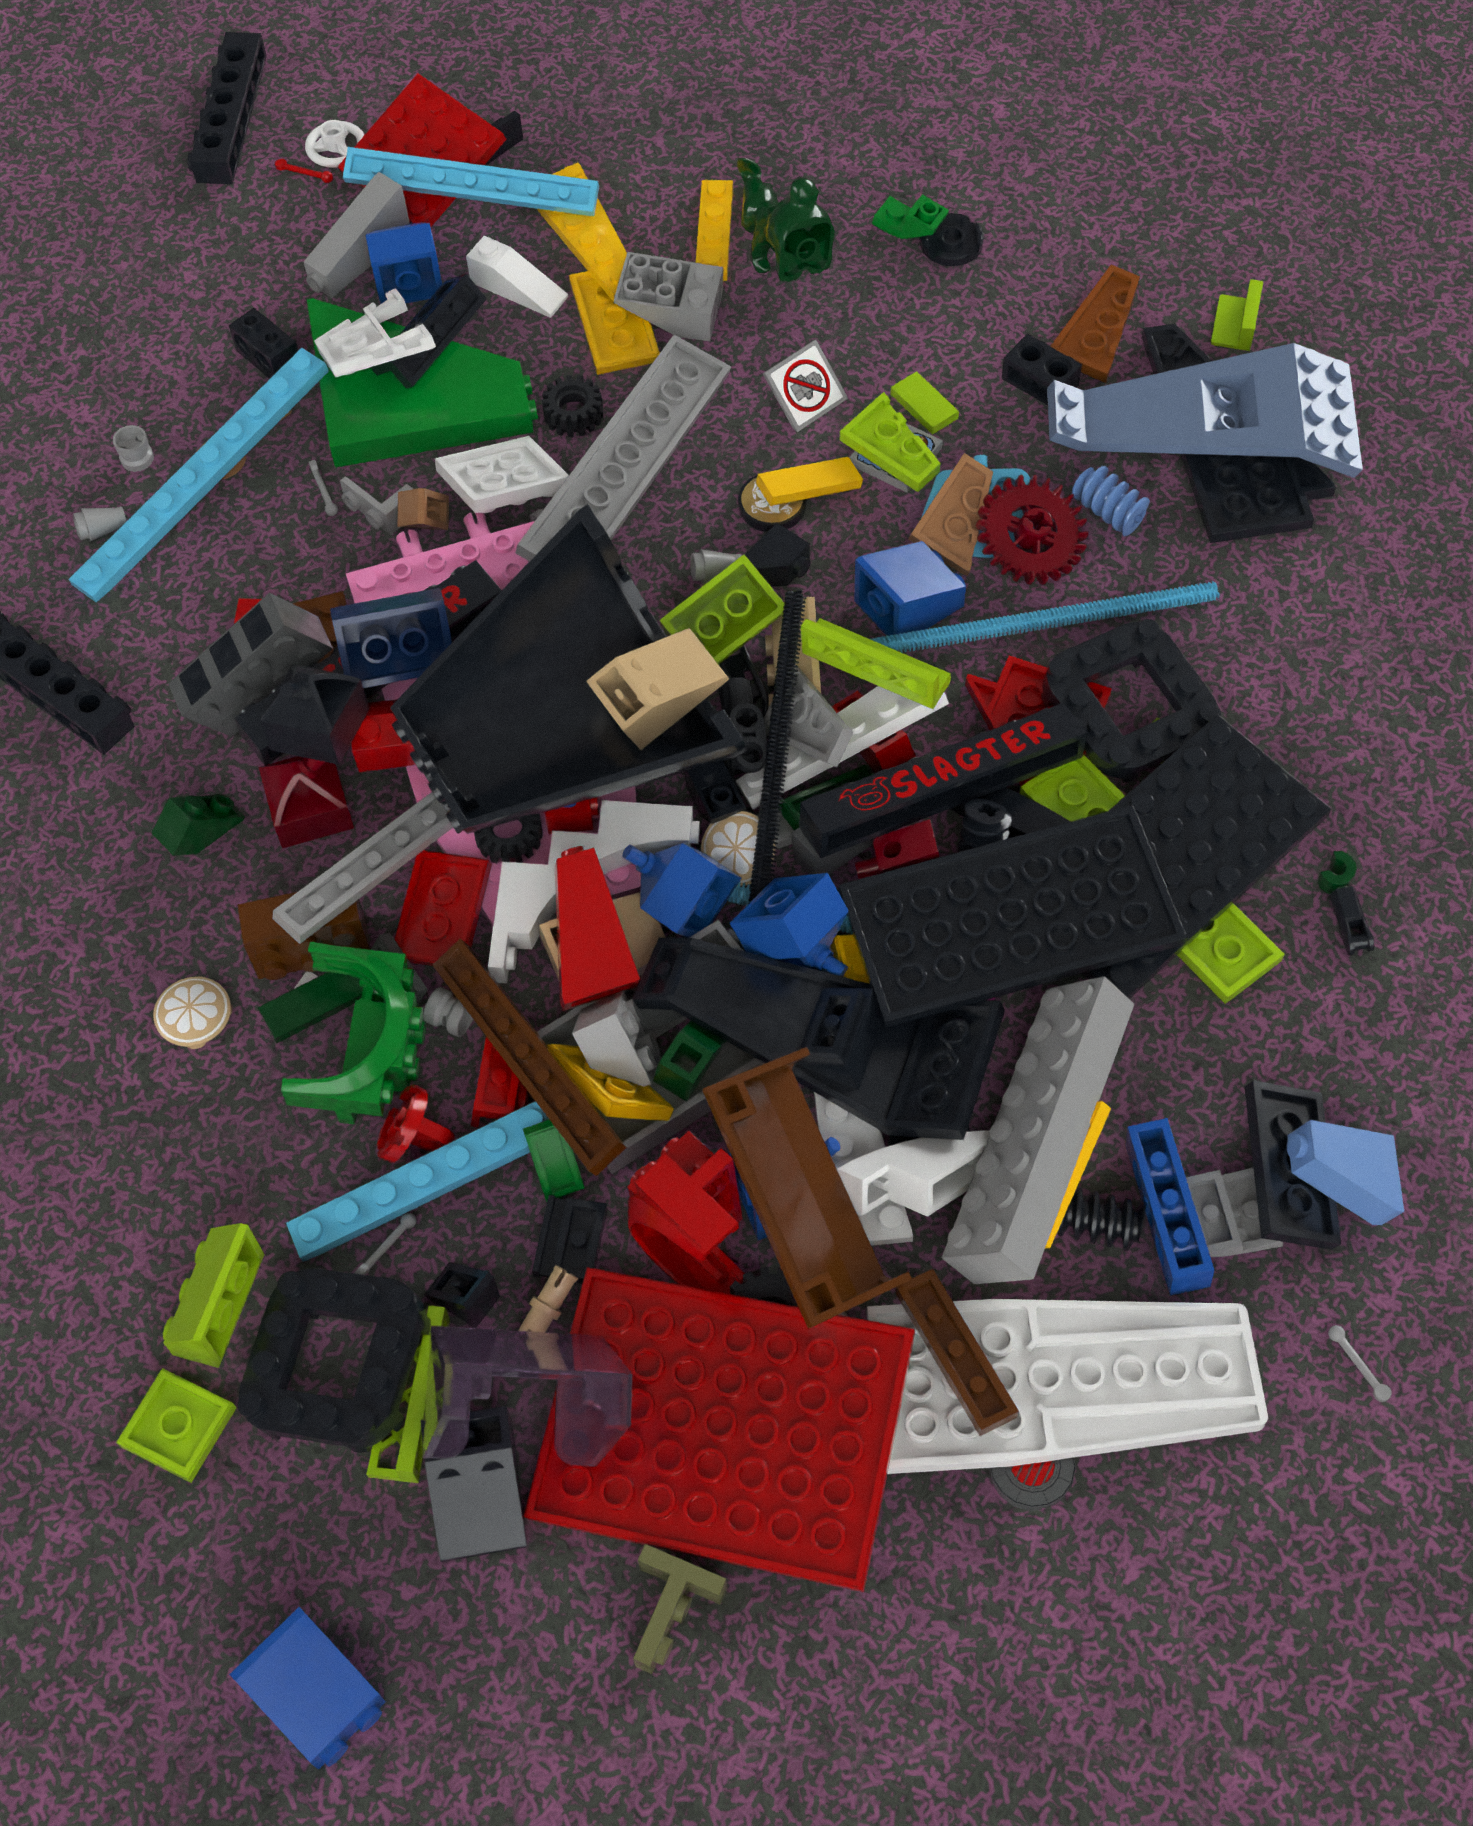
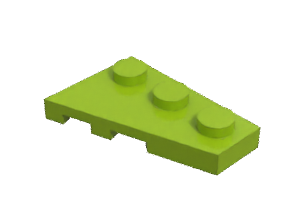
M883 392L840 431V441L916 492H919L940 472L941 463L919 435L912 433L906 425L907 420L900 412L897 413L890 405L889 397Z

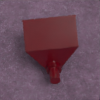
M296 756L258 767L273 825L282 849L354 829L336 764Z

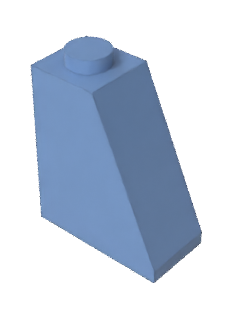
M1309 1120L1287 1135V1153L1290 1156L1291 1173L1372 1225H1383L1404 1212L1393 1135Z

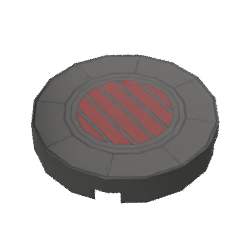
M1074 1458L1010 1467L989 1468L991 1481L1000 1497L1014 1507L1035 1511L1048 1508L1062 1501L1073 1484L1076 1465Z

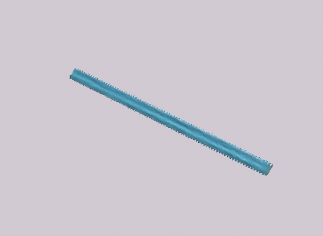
M1212 581V584L1210 582L1203 585L1200 583L1199 585L1195 584V586L1191 585V587L1174 588V590L1172 588L1165 591L1161 590V592L1158 590L1157 593L1155 591L1153 593L1148 592V594L1144 593V595L1140 593V596L1138 594L1135 596L1131 595V597L1127 595V598L1123 596V598L1119 597L1118 599L1115 597L1114 600L1110 598V601L1109 599H1106V601L1097 600V603L1093 601V604L1092 602H1085L1084 604L1080 603V605L1076 604V606L1067 605V607L1063 606V608L1055 607L1054 609L1050 608V610L1046 609V611L1037 610V612H1025L1024 614L1020 613V615L1016 614V616L1007 615V617L1003 616V618L995 617L994 619L990 618V620H977V623L976 621L965 622L964 625L960 623L955 624V626L951 625V627L947 625L942 626V628L938 627V629L929 628V630L925 629V631L917 630L916 632L912 631V633L886 635V637L881 636L870 640L896 651L900 650L901 653L902 649H904V652H907V649H909L910 652L911 648L915 651V647H917V650H920V646L923 650L924 646L928 649V645L932 648L933 644L937 647L939 643V647H941V643L944 646L946 642L950 645V641H952L953 645L955 644L954 641L958 644L959 640L962 643L963 639H965V642H968V638L969 642H971L972 638L975 641L976 637L980 640V636H982L983 640L985 636L988 639L989 635L993 638V634H995V637H998V633L1001 637L1002 633H1004V636L1007 635L1006 632L1010 635L1011 631L1012 634H1015V631L1017 634L1020 633L1019 630L1023 633L1024 629L1025 632H1028V628L1031 632L1033 631L1032 628H1034V631L1037 630L1036 627L1040 630L1041 626L1042 629H1045V626L1047 629L1050 628L1049 625L1053 628L1054 624L1055 627H1058V623L1061 627L1063 626L1062 623L1065 626L1067 622L1070 625L1072 621L1073 625L1075 621L1077 624L1080 623L1079 620H1081V623L1084 622V619L1085 622H1088V618L1091 622L1097 620V617L1100 620L1102 616L1103 620L1105 616L1107 619L1114 617V615L1118 617V613L1119 617H1121L1122 613L1125 616L1131 614V612L1133 615L1135 611L1136 614L1144 611L1148 612V610L1150 612L1152 608L1153 611L1163 610L1165 607L1166 609L1169 608V605L1170 608L1184 606L1186 603L1190 605V601L1191 605L1201 603L1203 600L1207 602V599L1208 601L1216 600V597L1219 599L1220 594L1217 584Z

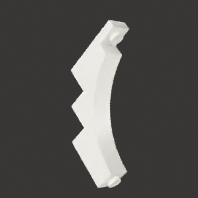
M602 800L598 834L552 831L548 865L502 862L488 970L498 983H507L509 970H515L517 949L532 950L539 937V925L548 922L556 913L555 864L556 860L561 858L563 851L577 846H583L584 850L594 847L603 874H606L612 870L632 864L622 857L623 851L630 844L642 852L650 851L651 853H656L681 843L691 847V843L698 844L700 821H693V806Z

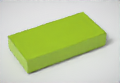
M917 371L891 386L890 395L932 435L956 421L959 417V411Z

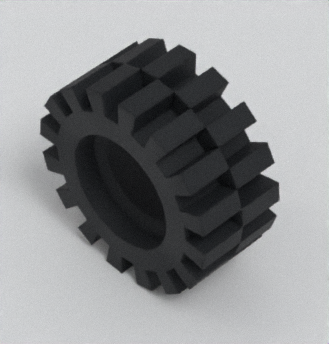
M567 375V381L564 382L559 377L555 379L556 386L549 383L547 391L544 390L542 394L545 423L548 424L552 432L556 429L557 434L563 436L565 431L568 437H574V432H578L579 437L584 436L585 429L591 433L595 430L594 424L600 425L601 417L603 418L604 414L600 388L597 384L593 386V380L589 378L584 382L583 376L580 375L577 376L576 380H572V375ZM569 402L585 404L578 410L568 411L561 409V406Z
M540 813L518 819L522 824V829L518 835L511 838L496 836L493 832L494 827L474 832L477 847L481 850V854L485 858L490 855L491 862L496 864L499 858H502V862H510V858H515L516 863L523 862V854L528 859L534 855L532 848L538 850L541 845L540 839L543 837Z

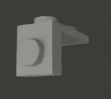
M346 476L340 480L343 491L342 499L350 510L354 512L359 510L365 515L373 528L377 530L382 528L390 535L401 528L397 527L398 492L412 490V487L408 484L404 485L381 504Z

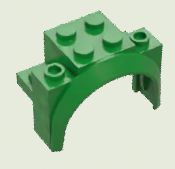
M310 941L308 952L311 953L313 959V971L339 973L360 979L359 986L363 987L362 997L359 1000H355L342 1073L320 1079L283 1078L282 1095L287 1106L335 1111L339 1123L355 1124L357 1114L383 1117L385 1104L392 1103L394 1091L402 1092L407 1086H410L411 1081H417L419 1076L420 1058L416 1057L417 1044H424L426 1021H423V1007H418L415 992H411L414 969L408 967L406 954L341 947Z

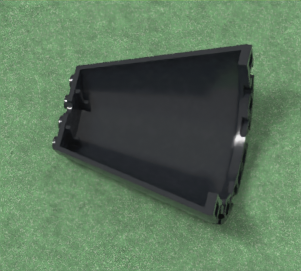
M588 504L576 512L390 707L397 721L392 723L394 730L403 743L410 740L415 749L410 753L412 760L420 772L426 776L429 781L428 786L448 812L446 816L458 834L462 831H465L467 834L736 758L747 751L744 739L725 710L723 709L718 712L707 698L640 750L622 731L586 682L615 657L666 637L649 611L633 580L622 567L620 557L606 530Z

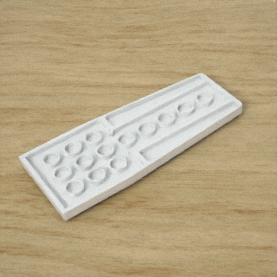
M1022 1299L953 1301L1019 1410L1018 1418L982 1436H979L902 1304L867 1306V1320L915 1329L916 1332L888 1474L1018 1466L1256 1432L1262 1430L1268 1420L1248 1312L1242 1304Z

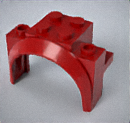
M688 1131L680 1139L675 1137L664 1146L660 1153L661 1156L656 1161L649 1162L638 1169L632 1176L628 1186L630 1195L628 1198V1228L635 1241L648 1257L677 1284L730 1294L732 1283L736 1280L739 1284H742L743 1274H745L718 1247L731 1232L734 1233L739 1229L738 1223L743 1219L734 1161L722 1148L713 1154L699 1139Z

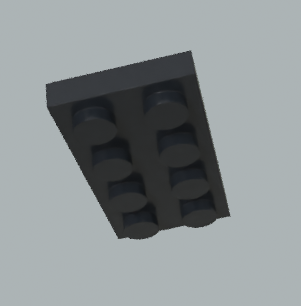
M1255 1080L1244 1086L1261 1238L1330 1250L1341 1245L1336 1201L1292 1174L1290 1156L1287 1153L1288 1134L1309 1120L1326 1123L1322 1093Z

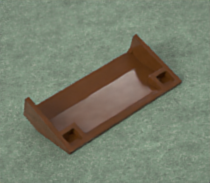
M805 1047L707 1086L702 1091L809 1329L910 1281L912 1278L909 1271L893 1278H888L881 1269L792 1071L795 1063L811 1055L808 1048Z

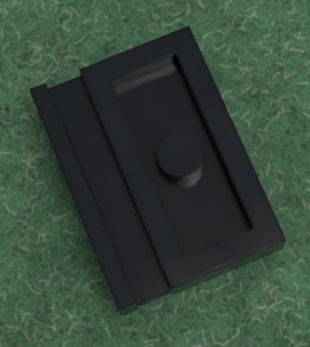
M549 1195L532 1269L533 1276L538 1278L540 1276L550 1277L554 1266L557 1265L567 1270V1273L575 1275L578 1278L575 1283L583 1284L587 1267L596 1269L608 1211L607 1203L574 1198L559 1199L555 1198L554 1195Z

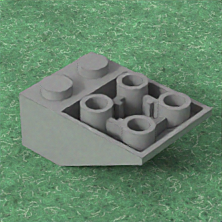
M627 252L614 296V303L672 335L680 338L710 341L723 294V267Z

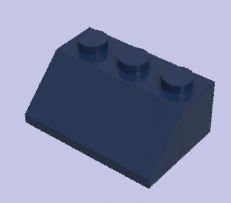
M440 588L330 608L344 675L359 678L363 688L419 678L452 643L444 599Z

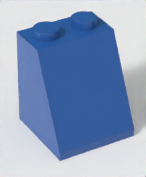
M923 541L862 555L855 559L854 601L887 636L928 629L964 607L966 592L964 580L959 574L953 573L944 564L941 555L935 550L932 551Z
M300 1607L229 1674L318 1770L324 1764L329 1767L336 1763L348 1749V1745L345 1742L358 1729L361 1732H365L372 1727L382 1715V1711L379 1708L386 1702Z

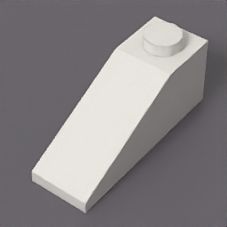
M483 236L466 256L469 276L475 285L551 318L568 298V294L513 248L489 237Z

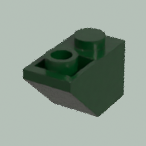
M222 794L169 797L151 833L173 856L198 854L243 821L245 816L234 806V802L229 797Z
M690 1021L678 1033L659 1061L653 1082L687 1102L727 1041Z

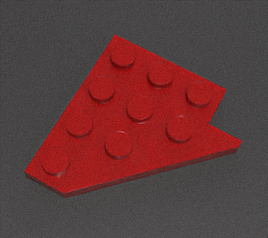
M1009 655L997 683L967 674L965 686L989 730L1001 727L1010 721L1030 716L1046 708L1041 695L1043 693L1042 683L1048 669L1047 667ZM1094 682L1087 683L1100 704L1106 709L1112 688ZM1035 776L1020 781V786H1023L1025 783L1030 781Z

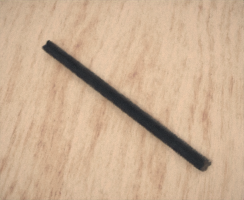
M801 590L787 591L784 598L782 631L780 632L777 670L774 680L775 687L773 689L774 696L772 698L773 705L771 706L773 709L770 715L769 740L767 741L765 771L763 773L764 780L762 782L764 784L761 790L763 793L760 799L762 802L759 808L761 811L758 817L760 820H758L757 826L759 829H757L756 835L758 838L755 840L756 847L754 849L755 856L752 867L754 870H752L751 878L753 879H751L750 885L752 888H750L751 893L748 899L750 902L770 883L769 881L773 880L769 876H774V874L770 872H775L771 867H775L772 863H776L775 860H772V858H776L773 854L777 853L773 851V849H777L774 845L778 844L774 841L778 840L775 836L779 835L775 831H779L776 827L780 826L776 822L781 821L777 819L781 818L777 813L782 812L778 810L782 809L778 804H783V802L779 801L783 800L779 795H784V793L780 792L784 791L780 786H785L781 783L785 782L782 778L786 776L782 773H786L783 769L787 768L783 764H787L784 760L788 759L784 757L788 755L785 751H789L785 747L789 746L786 742H790L787 739L790 738L787 733H791L788 730L791 727L788 725L792 724L789 722V720H792L789 716L793 715L790 713L793 709L790 707H794L791 704L794 703V700H791V698H795L792 695L795 692L792 690L796 689L793 687V685H796L793 681H797L794 678L797 677V674L794 672H798L795 669L798 666L795 664L799 663L796 661L799 659L796 655H800L797 652L800 651L798 647L801 646L798 643L801 642L798 639L801 638V635H799L801 631L799 629H801L800 625L803 624L800 621L804 620V618H801L804 616L801 612H805L802 609L805 608V605L802 604L806 603L804 601L806 597L802 594L804 591Z

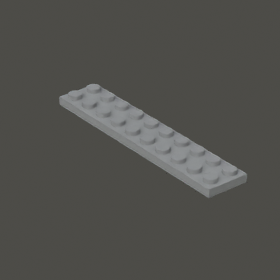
M673 335L518 543L515 553L531 561L576 512L587 504L606 530L610 540H612L728 377L731 366L680 337Z

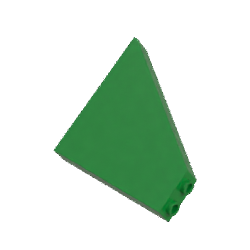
M314 298L307 299L315 356L324 361L314 340L346 319L353 323L365 314ZM389 321L380 323L390 338L398 336L405 328V326ZM454 341L449 343L417 383L407 389L391 371L377 376L371 367L335 377L328 367L329 372L319 381L329 446L335 468L534 433L532 420L538 419L535 399L528 400L527 395L533 394L529 374H522L519 361Z

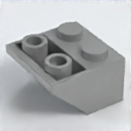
M624 990L582 1008L572 1034L589 1067L643 1087L652 1084L660 1049L654 1036L651 1033L646 1035L640 1023L643 1020L641 1011L633 999L628 1000Z

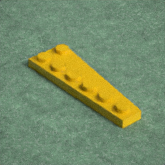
M579 163L567 166L551 174L588 179ZM598 197L594 217L537 209L614 302V296L627 252Z

